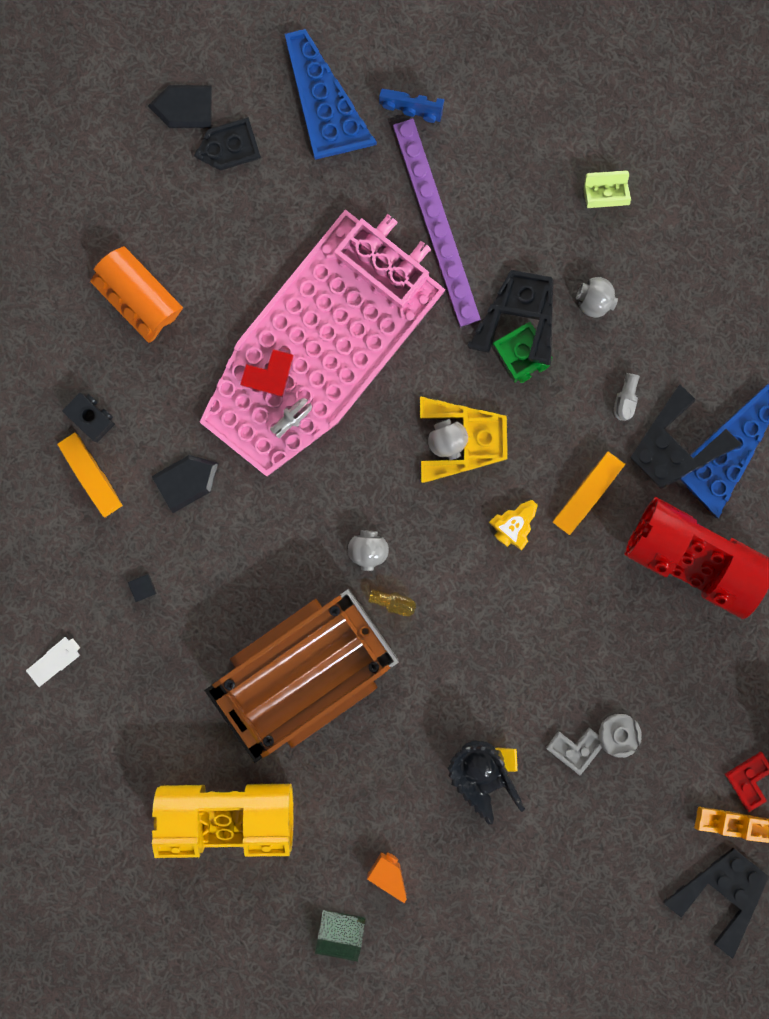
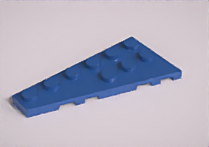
M306 29L285 34L315 160L377 145L376 140L370 134L349 97L334 77L330 67L322 58Z
M769 384L765 385L700 445L691 456L694 458L725 429L742 444L741 447L728 452L725 456L709 462L704 467L694 470L680 479L716 519H719L723 507L731 497L735 485L743 475L769 425Z

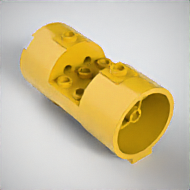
M247 784L245 792L211 791L206 793L205 785H166L156 789L152 817H154V830L152 831L154 858L200 857V853H203L205 847H243L245 857L290 856L293 844L292 784Z

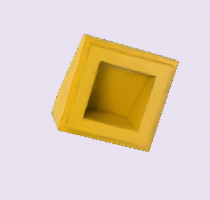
M495 748L501 751L507 771H517L516 749Z

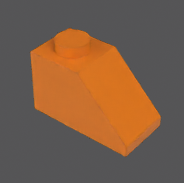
M381 852L368 872L367 880L405 903L407 900L398 859L390 853L385 855Z

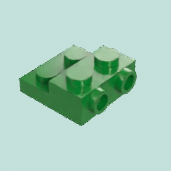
M531 321L493 343L514 383L517 381L524 383L532 377L530 374L538 370L540 373L550 367V365L531 362L528 359L536 333Z

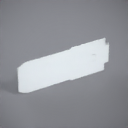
M64 637L47 651V654L28 668L26 672L40 687L57 672L62 671L79 657L80 654L77 651L80 647L73 638L68 641Z

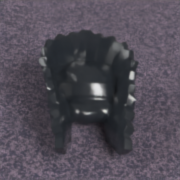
M475 740L466 743L450 760L448 776L452 779L451 785L457 787V792L463 794L464 800L468 801L469 806H474L475 813L478 812L481 818H485L488 825L493 824L494 821L491 798L488 793H492L502 787L506 788L521 812L526 810L508 775L501 751L496 750L490 743Z

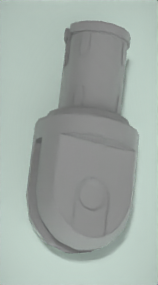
M626 373L622 392L617 393L614 405V415L618 420L627 421L635 413L638 401L635 392L640 377L631 373Z
M302 398L290 409L286 408L283 411L284 417L270 428L274 434L276 433V437L281 438L292 426L298 427L301 424L300 421L312 409L311 403L305 405L308 401L307 399Z

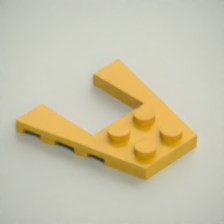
M420 397L421 419L463 418V424L468 433V442L464 448V460L421 461L422 483L507 460V416Z

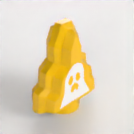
M530 500L520 504L516 510H507L502 516L496 515L489 521L498 531L494 536L506 547L513 544L522 550L528 542L527 535L531 530L530 522L535 517L537 504Z

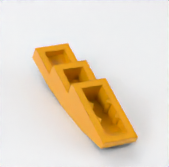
M76 432L57 444L78 480L104 518L123 506L107 477L100 470L93 456L87 451Z
M608 451L584 479L581 486L555 517L553 523L570 535L625 466V463Z
M698 807L694 828L699 831L715 832L725 836L741 837L745 840L769 843V819L704 807Z

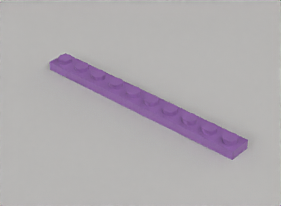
M414 119L394 124L393 129L459 326L462 327L478 322L481 319Z

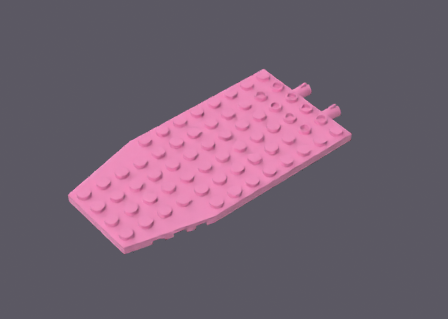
M346 209L238 340L234 352L228 360L226 369L217 384V388L205 409L200 423L266 476H269L339 423L445 292V289L430 278L429 272L419 264L427 253L431 251L428 245L424 246L425 243L420 241L413 252L407 255L386 238L393 227L397 225V221L394 218L391 220V216L388 214L375 229L362 218L359 221ZM273 349L293 354L294 359L283 397L241 386L246 364L267 370ZM300 399H307L308 401L305 405L311 403L312 409L300 421L301 424L298 427L292 426L281 438L276 437V433L274 434L270 428L284 417L283 411L286 408L290 409Z

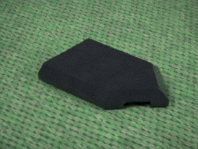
M169 85L148 107L169 128H211L212 85Z
M249 117L208 129L194 157L220 171L261 159Z
M188 455L156 473L152 478L172 513H175L211 492L219 463Z

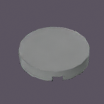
M626 714L608 716L602 722L599 729L601 747L607 754L614 757L626 758L634 754L641 743L639 724Z

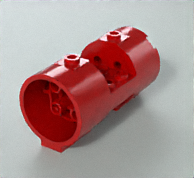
M654 497L641 516V521L636 530L633 531L629 538L624 555L663 577H668L671 574L683 580L692 587L701 590V597L740 619L749 617L759 606L769 589V557L733 538L727 540L697 524V520L689 514Z

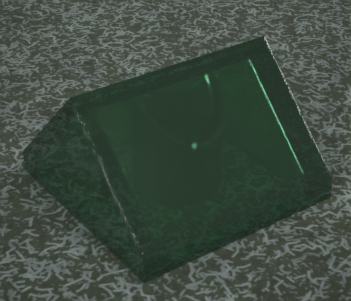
M323 910L315 954L358 962L366 918Z

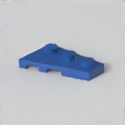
M381 89L379 104H382V107L387 110L393 111L398 109L407 116L414 117L418 115L427 122L435 123V121H441L444 99L437 98L436 102L427 100L426 96L419 95L418 97L410 98V95L405 92Z

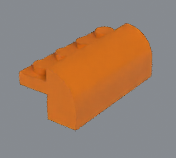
M125 246L110 252L94 268L96 273L90 282L148 343L157 337L164 326L172 323L183 309L175 298Z

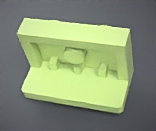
M615 171L586 174L584 194L587 208L630 205L629 172Z

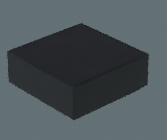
M149 574L128 582L135 602L157 594Z

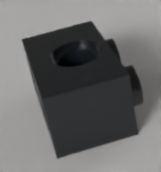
M79 393L62 412L92 441L98 443L115 425L111 421L113 416L106 409L101 411L96 406L98 402L90 394L85 396ZM94 411V419L88 422L86 420L87 413Z

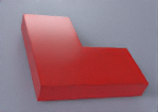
M273 349L267 370L246 364L240 385L283 397L294 355Z
M759 752L724 774L747 812L767 802L756 784L757 781L769 775V762L763 752Z

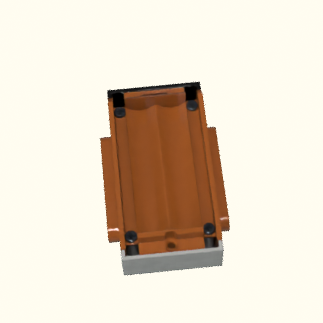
M347 589L323 607L317 599H314L231 657L230 661L235 669L204 691L253 762L256 763L286 742L291 748L295 747L378 688L374 680L399 663V660L350 589Z

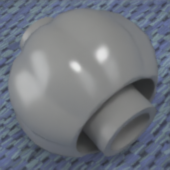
M594 277L589 279L586 284L582 283L576 295L577 300L583 301L582 303L579 302L582 312L594 318L604 316L609 310H614L618 302L613 285L602 277Z
M450 419L435 424V430L431 431L428 437V445L431 451L439 457H448L449 460L460 457V452L468 442L466 428L459 422L451 424Z
M360 531V535L354 536L348 544L350 559L361 566V570L373 571L375 566L382 564L388 557L389 546L383 537L378 536L377 531Z

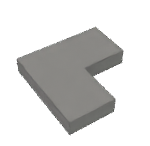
M588 728L576 744L558 731L546 746V749L581 776L602 747L599 735Z

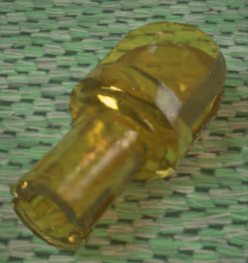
M372 589L369 603L387 607L388 613L391 614L397 613L403 616H412L414 614L416 603L412 599L401 596L397 592L389 595Z

